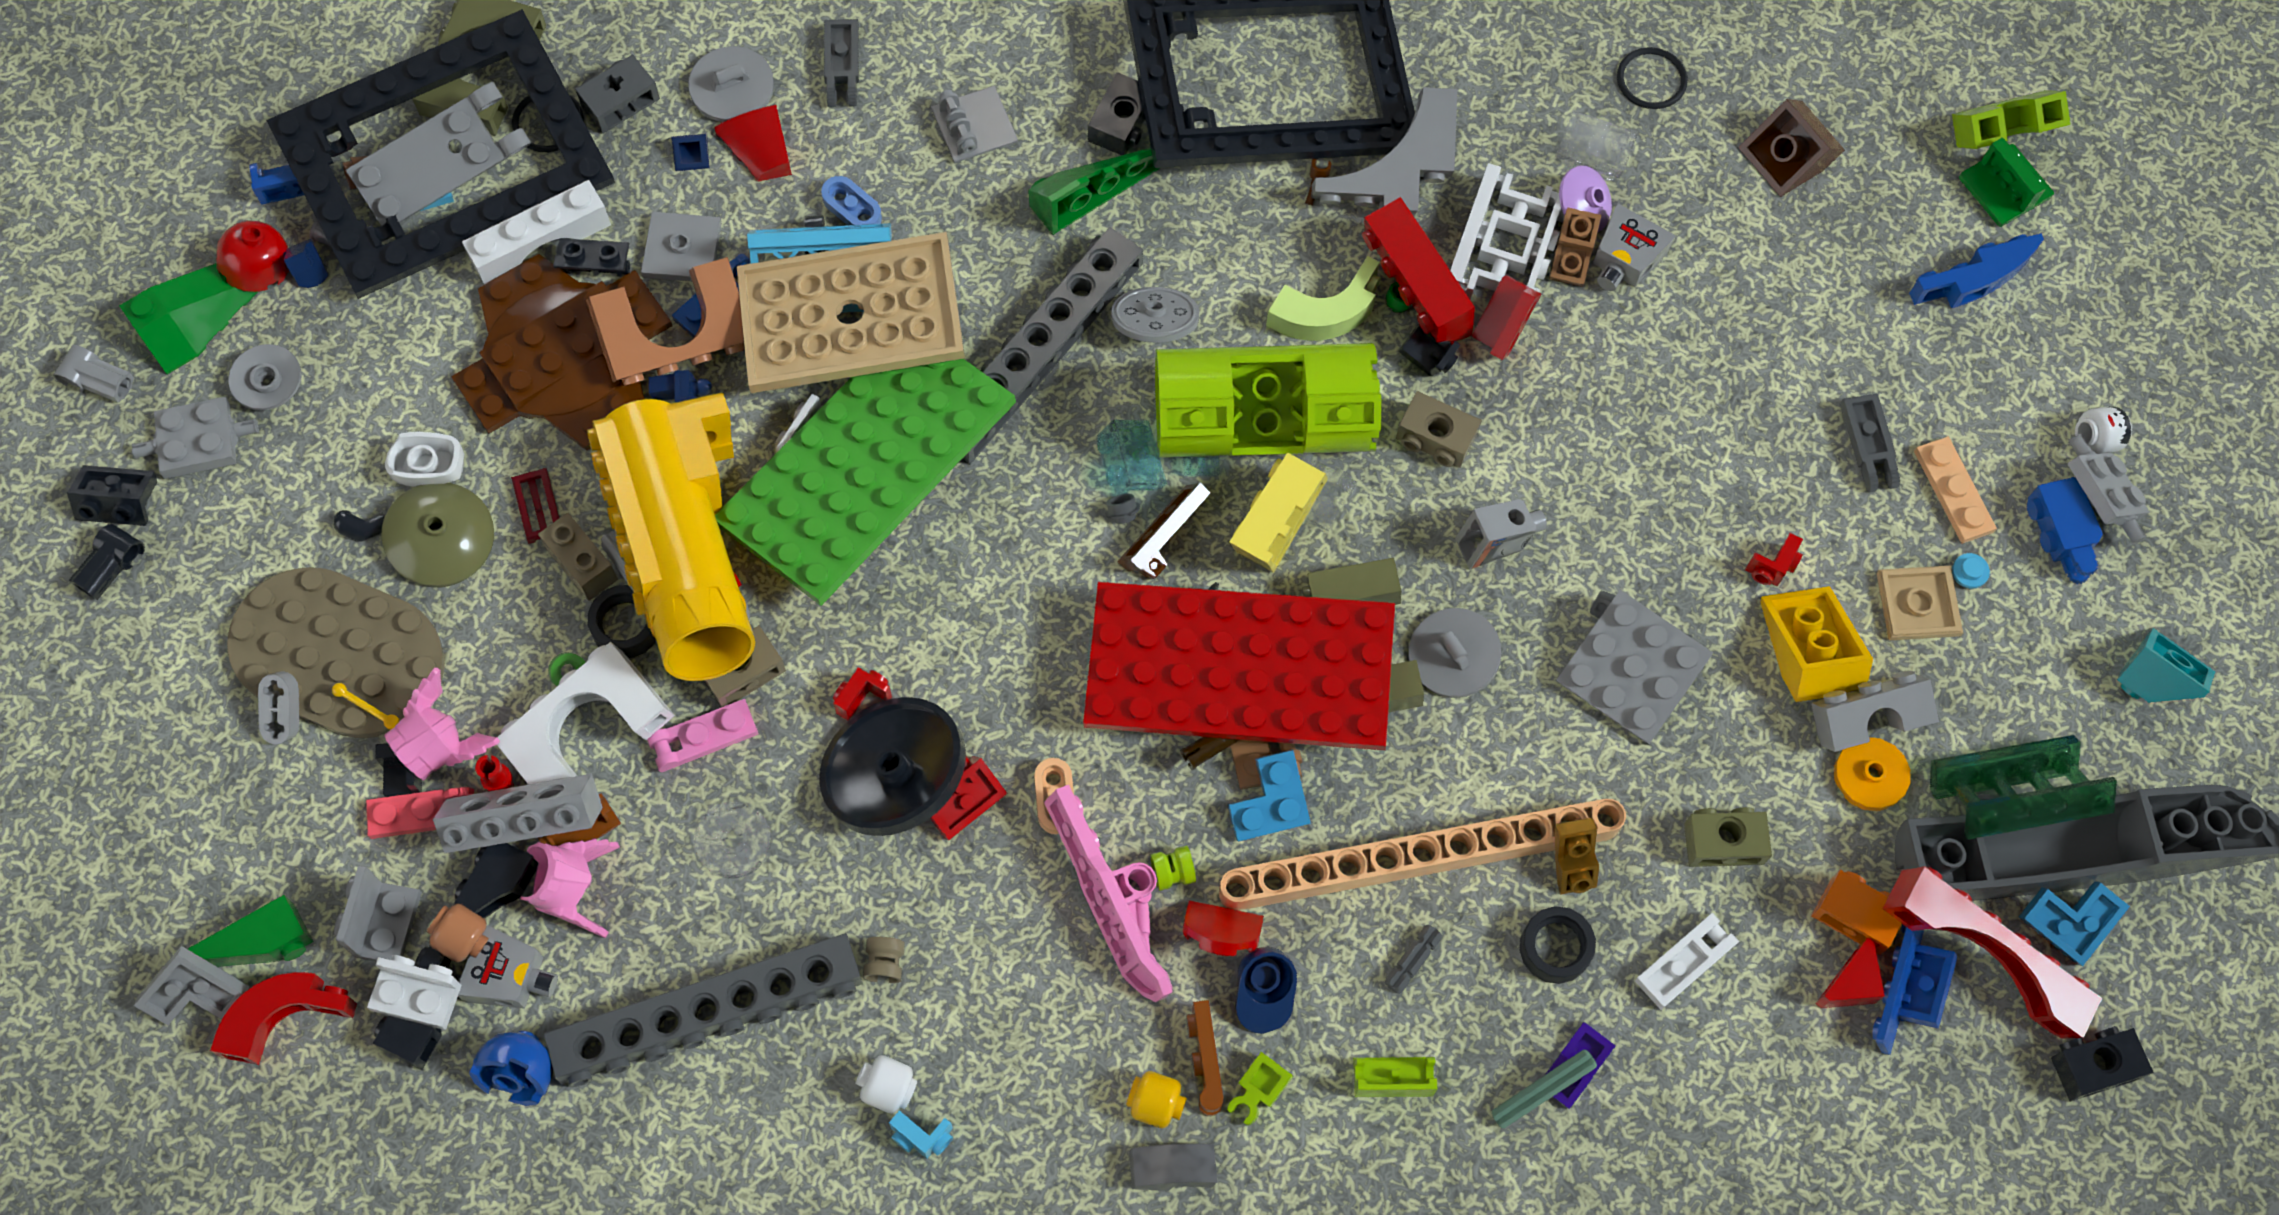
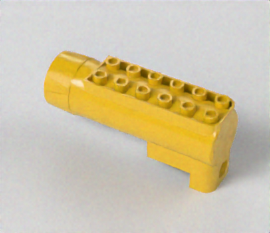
M721 392L676 403H668L656 399H642L621 405L605 418L592 421L593 428L587 429L591 450H597L596 452H591V458L595 473L599 474L601 479L599 480L603 500L607 501L608 504L607 512L611 528L615 529L618 535L615 536L620 558H624V570L628 585L632 586L634 592L632 596L638 616L645 615L648 629H651L653 636L656 638L664 668L670 675L687 681H702L723 676L744 664L755 648V638L746 613V602L737 585L715 517L723 508L719 472L715 462L734 458L730 411L724 394Z

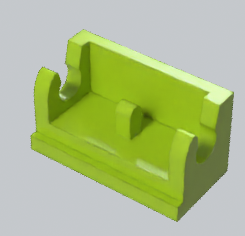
M1435 1057L1353 1058L1355 1097H1433L1438 1090L1437 1078H1434Z

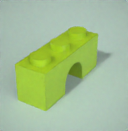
M2044 90L1952 114L1956 145L1958 148L1968 149L1990 146L2002 137L2008 141V136L2032 132L2041 133L2071 125L2066 91Z

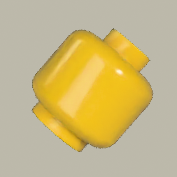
M1148 1071L1143 1074L1142 1078L1135 1077L1126 1106L1131 1108V1116L1135 1120L1163 1129L1170 1124L1172 1118L1180 1120L1187 1098L1180 1095L1181 1084L1178 1080Z

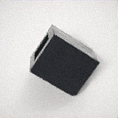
M388 743L376 744L375 759L383 767V795L390 797L422 792V780L403 765Z

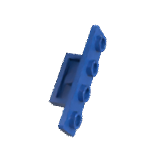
M1903 924L1902 933L1905 935L1902 946H1896L1892 958V967L1895 969L1892 982L1887 981L1884 986L1885 996L1882 998V1001L1885 1004L1883 1015L1876 1018L1873 1026V1039L1876 1040L1880 1051L1887 1055H1891L1900 1020L1939 1029L1958 958L1954 951L1920 945L1924 930L1911 931Z

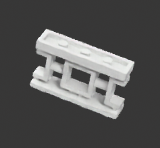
M1488 163L1450 270L1470 300L1476 285L1495 291L1502 277L1505 276L1506 270L1524 275L1528 262L1533 263L1534 266L1527 286L1540 293L1541 289L1534 286L1537 278L1541 280L1545 278L1550 260L1545 259L1544 256L1546 250L1554 251L1560 231L1554 230L1556 221L1563 223L1565 217L1561 209L1559 193L1552 191L1553 187L1546 185L1542 199L1510 190L1513 174L1500 175L1501 167ZM1494 190H1501L1497 203L1513 208L1511 215L1494 210L1490 222L1484 221ZM1549 205L1554 208L1544 237L1541 239L1537 237L1540 224L1525 220L1524 218L1526 212L1543 217L1546 207ZM1495 228L1528 238L1522 257L1490 247ZM1476 245L1481 247L1477 260L1492 264L1493 268L1491 272L1474 267L1470 280L1464 278Z

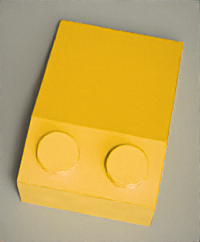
M1830 586L1761 597V607L1781 676L1795 702L1823 698L1824 694L1832 691L1843 690L1846 693L1858 689L1859 684L1869 680L1873 657Z

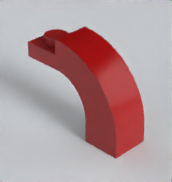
M292 972L273 976L248 989L231 1005L218 1026L210 1051L224 1059L259 1065L270 1032L285 1017L300 1011H316L353 1018L357 1003L347 996L349 991L327 985L324 991H322L324 980L315 973Z

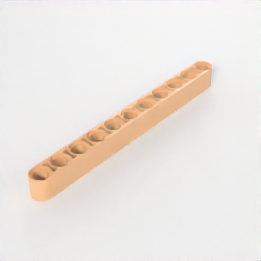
M1600 799L1235 868L1223 875L1220 882L1219 898L1226 908L1240 911L1554 851L1555 824H1560L1562 821H1576L1593 817L1597 827L1596 842L1607 841L1614 838L1624 825L1626 811L1623 805L1614 799ZM1597 815H1609L1614 821V826L1607 827L1602 825ZM1534 828L1538 830L1541 840L1533 841L1525 835L1524 829ZM1491 834L1500 836L1504 840L1505 846L1501 848L1492 846L1488 842L1487 836ZM1454 841L1464 843L1468 848V853L1464 855L1455 853L1451 849L1450 843ZM1423 848L1430 853L1432 859L1427 862L1419 861L1415 858L1413 850ZM1381 855L1389 856L1393 859L1395 866L1390 869L1382 868L1377 864L1376 858ZM1344 862L1352 863L1356 866L1358 873L1353 876L1344 875L1340 871L1339 865ZM1313 869L1320 874L1321 880L1316 883H1309L1303 879L1301 873L1304 870ZM1276 876L1283 881L1284 887L1279 890H1271L1265 885L1264 880L1267 877ZM1238 883L1245 887L1247 893L1242 897H1233L1227 892L1226 888L1230 884Z

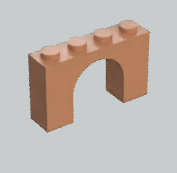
M728 257L698 265L689 270L701 308V324L694 338L682 346H660L648 340L641 333L636 324L624 287L590 296L586 300L613 382L622 380L623 385L627 386L643 381V373L656 370L658 376L679 370L677 363L691 360L692 366L713 360L711 353L725 350L726 356L745 350L740 295Z

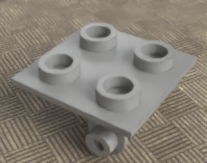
M995 86L958 97L952 90H945L940 94L939 104L931 106L954 163L1018 142V138Z

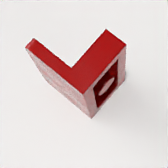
M1508 275L1503 276L1473 331L1472 337L1493 348L1490 354L1501 360L1505 359L1512 351L1542 294Z

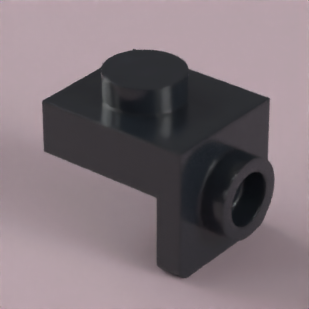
M1417 324L1398 352L1430 376H1434L1441 371L1446 373L1451 369L1458 359L1455 352L1461 344L1456 340L1451 343L1447 341L1437 342L1431 332L1426 334L1421 326Z

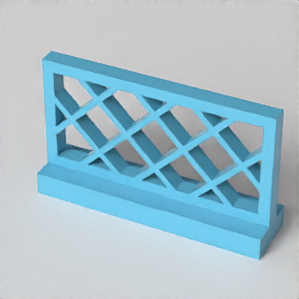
M891 223L750 230L747 234L751 264L759 262V253H773L777 258L783 259L785 257L780 252H792L789 257H794L799 251H808L810 254L817 253L816 251L838 250L891 241L892 238ZM851 303L844 305L841 313L864 312V310L860 309L858 304Z

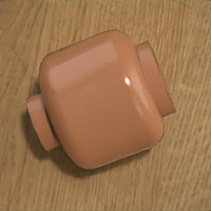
M455 904L451 908L444 905L426 931L431 935L429 939L430 946L454 962H462L468 955L476 958L489 940L488 937L483 935L487 927L486 920L462 904Z

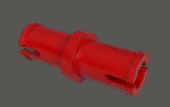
M484 755L477 760L475 771L480 777V782L485 790L490 792L514 787L510 770L500 763L498 758L491 755L490 760L488 755Z

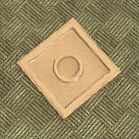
M1951 566L1878 570L1876 574L1889 641L1959 637L1963 634Z

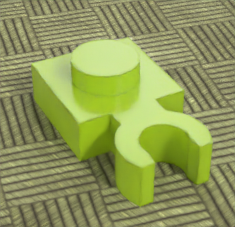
M1260 1052L1238 1082L1247 1091L1243 1096H1237L1232 1099L1227 1110L1233 1113L1239 1105L1246 1104L1250 1109V1113L1244 1123L1250 1126L1258 1118L1259 1104L1263 1102L1271 1108L1294 1076L1266 1054Z

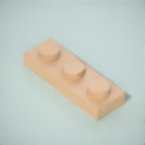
M1949 436L1917 447L1914 453L1961 544L1994 533L1997 527Z

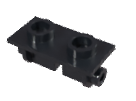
M559 238L554 268L564 270L567 274H570V271H598L599 273H615L617 277H622V274L630 273V260H627L630 244L629 242Z

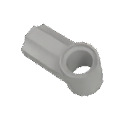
M78 345L71 346L53 374L54 378L65 386L69 383L79 387L80 392L86 389L118 403L125 399L132 388L134 380L130 372L101 361L93 352Z

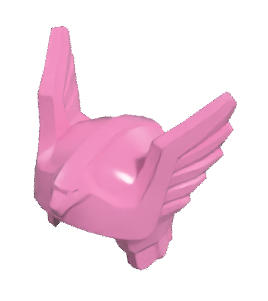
M434 668L427 679H422L418 689L413 691L407 707L403 709L404 718L384 735L397 758L421 780H425L431 773L444 765L454 766L456 763H462L463 760H472L475 755L486 753L488 748L500 742L498 737L480 733L459 741L454 718L451 715H446L439 710L431 708L443 693L440 669Z
M592 839L586 842H566L559 846H551L540 842L530 845L527 851L533 855L534 859L538 862L534 879L533 895L528 897L521 896V900L532 904L538 911L561 918L606 938L609 932L602 926L579 914L576 905L582 898L585 890L591 885L592 875L587 863L620 848L618 842H609L607 839L599 841Z

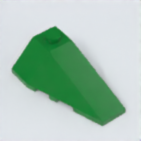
M1151 148L1060 171L1049 178H1041L1032 185L1031 189L1028 190L1029 206L1050 233L1054 235L1160 168L1154 167Z
M215 263L152 286L119 306L168 375L198 357L207 348L206 345L219 331H222L242 306L247 305L258 292L243 291L232 287L226 282V277L222 275L221 271L219 274Z

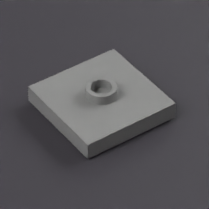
M652 211L641 270L642 277L692 282L689 273L691 268L716 261L722 225L721 217Z

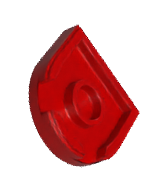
M1189 900L1182 931L1187 940L1192 937L1198 941L1199 948L1203 951L1222 956H1235L1237 950L1247 949L1250 953L1258 947L1264 916Z

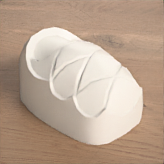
M431 432L401 433L387 453L385 468L392 480L406 486L416 487L427 484H445L460 479L464 468L465 454L459 441L449 435Z

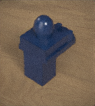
M311 239L291 246L283 253L284 261L299 287H316L327 278L329 274L327 265L323 263Z
M677 370L673 374L649 377V394L656 400L675 399L676 403L698 398V395L705 396L712 391V383L709 380L700 378L697 381L689 370Z

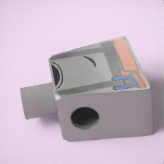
M1518 499L1474 509L1455 540L1470 570L1523 551L1536 532L1546 529L1547 522L1544 513L1540 509L1529 512L1524 501ZM1484 536L1482 541L1476 543L1478 547L1475 548L1472 539Z

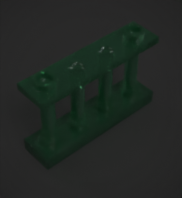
M2075 735L1931 760L1930 790L1932 796L1936 800L1958 796L1966 806L1965 836L1968 840L2114 813L2117 780L2114 777L2090 781L2079 769L2081 742ZM2065 776L2072 784L2053 787L2047 779ZM2030 783L2036 791L2017 794L2011 786ZM1993 789L1999 798L1981 801L1975 792Z

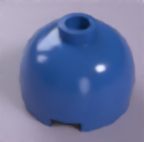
M528 1031L506 1032L495 1035L482 1045L473 1060L469 1075L473 1082L485 1093L489 1094L491 1088L512 1093L508 1100L509 1102L530 1106L537 1105L541 1097L547 1093L553 1074V1066L548 1050L536 1035Z

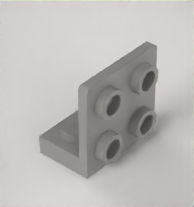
M358 866L355 876H351L347 883L346 897L348 901L344 913H340L336 919L334 934L337 936L336 941L355 958L377 962L378 957L391 960L392 955L403 956L422 892L419 889L382 883L367 867Z

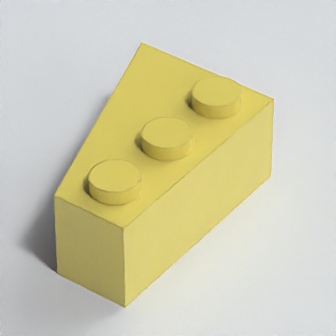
M1288 452L1283 460L1278 458L1272 466L1268 475L1270 478L1263 491H1258L1251 503L1250 511L1238 525L1233 537L1229 541L1237 553L1273 573L1328 480L1326 473Z

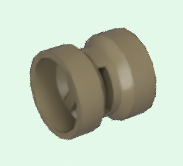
M891 937L868 938L865 951L869 958L868 963L863 968V979L877 982L878 975L888 976L889 983L901 982L902 968L899 966V959L904 955L905 942Z

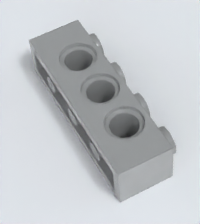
M586 774L446 799L433 818V822L445 854L589 829L594 825L603 807L593 775Z

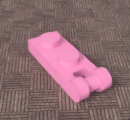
M742 699L673 727L659 729L647 741L650 748L655 749L657 754L655 762L658 770L665 772L759 735L746 700ZM680 740L683 749L672 752L669 743Z

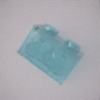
M1114 419L1097 435L1098 451L1101 453L1106 471V480L1113 497L1125 494L1130 490H1158L1167 485L1149 421Z

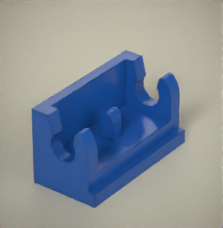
M257 163L249 165L252 190L261 205L305 196L289 165L267 170L258 169Z

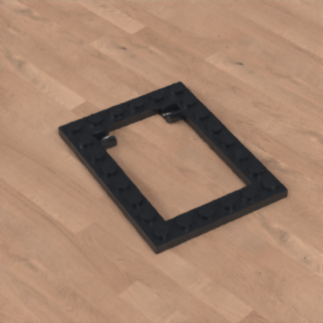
M1123 0L1155 168L1387 155L1401 142L1411 125L1415 110L1389 0ZM1355 11L1378 118L1217 127L1214 109L1192 107L1184 111L1183 104H1180L1170 54L1171 41L1178 34H1186L1187 40L1197 39L1196 19ZM1203 121L1204 128H1195L1194 122Z
M523 9L266 120L358 299L466 251L462 241L587 180L591 182L595 191L615 183L610 169ZM508 57L565 164L405 235L396 215L386 218V223L376 228L373 225L367 226L363 219L357 220L329 166L334 163L331 157L343 154L358 144L349 126ZM337 131L340 132L341 137L336 141L331 142L326 137ZM395 237L396 240H393L385 245H382L381 242L389 238Z

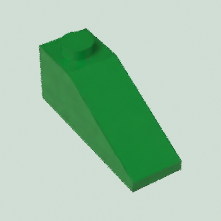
M282 895L189 947L187 950L216 967L279 962L282 959L285 961L294 960L306 952L305 946L314 941L294 903L285 895Z

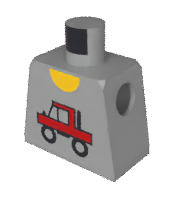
M1617 204L1593 264L1603 269L1597 278L1598 284L1607 291H1614L1621 280L1636 287L1667 255L1676 235L1626 207Z
M487 925L483 935L488 937L489 940L476 958L469 955L459 981L462 986L458 997L467 1003L523 1009L526 1007L531 992L551 997L557 985L558 975L540 970L544 958L537 949Z

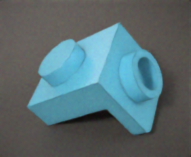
M900 1110L889 1122L891 1129L895 1131L891 1138L908 1153L915 1148L926 1159L933 1152L937 1156L940 1155L953 1139V1136L949 1134L953 1129L952 1123L946 1118L942 1120L930 1136Z

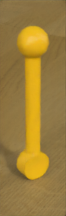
M343 683L333 685L332 694L334 696L344 697L384 722V726L388 730L393 729L400 722L396 715H386L347 691Z

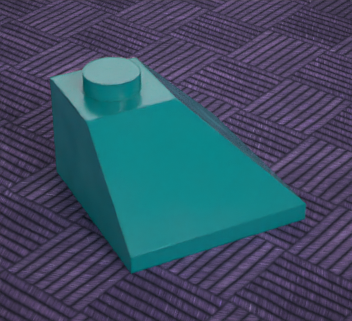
M2152 628L2121 670L2117 681L2121 683V688L2128 695L2135 699H2140L2141 697L2148 703L2204 698L2210 692L2216 671Z

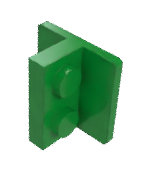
M2003 137L1990 145L1980 162L1964 170L1959 176L1960 181L1999 227L2008 224L2041 205L2054 195V191L2014 144L2009 145Z

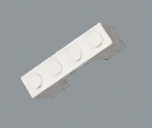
M609 642L607 645L596 648L589 655L588 661L577 670L566 673L560 679L559 686L549 694L538 697L530 705L528 712L521 718L508 722L502 728L501 734L498 736L500 742L497 745L528 785L577 776L561 754L559 734L566 717L575 708L590 701H606L611 703L632 730L645 740L675 716L624 652L613 643Z

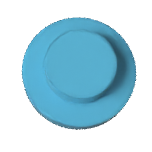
M1966 553L1955 560L1952 566V574L1956 582L1961 586L1975 589L1985 584L1989 578L1990 569L1987 562L1981 556Z

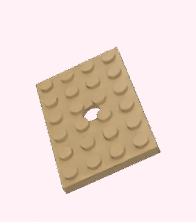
M947 232L737 266L747 377L751 393L965 358ZM858 304V307L864 310L862 318L855 323L845 324L837 319V315L842 312L844 305Z

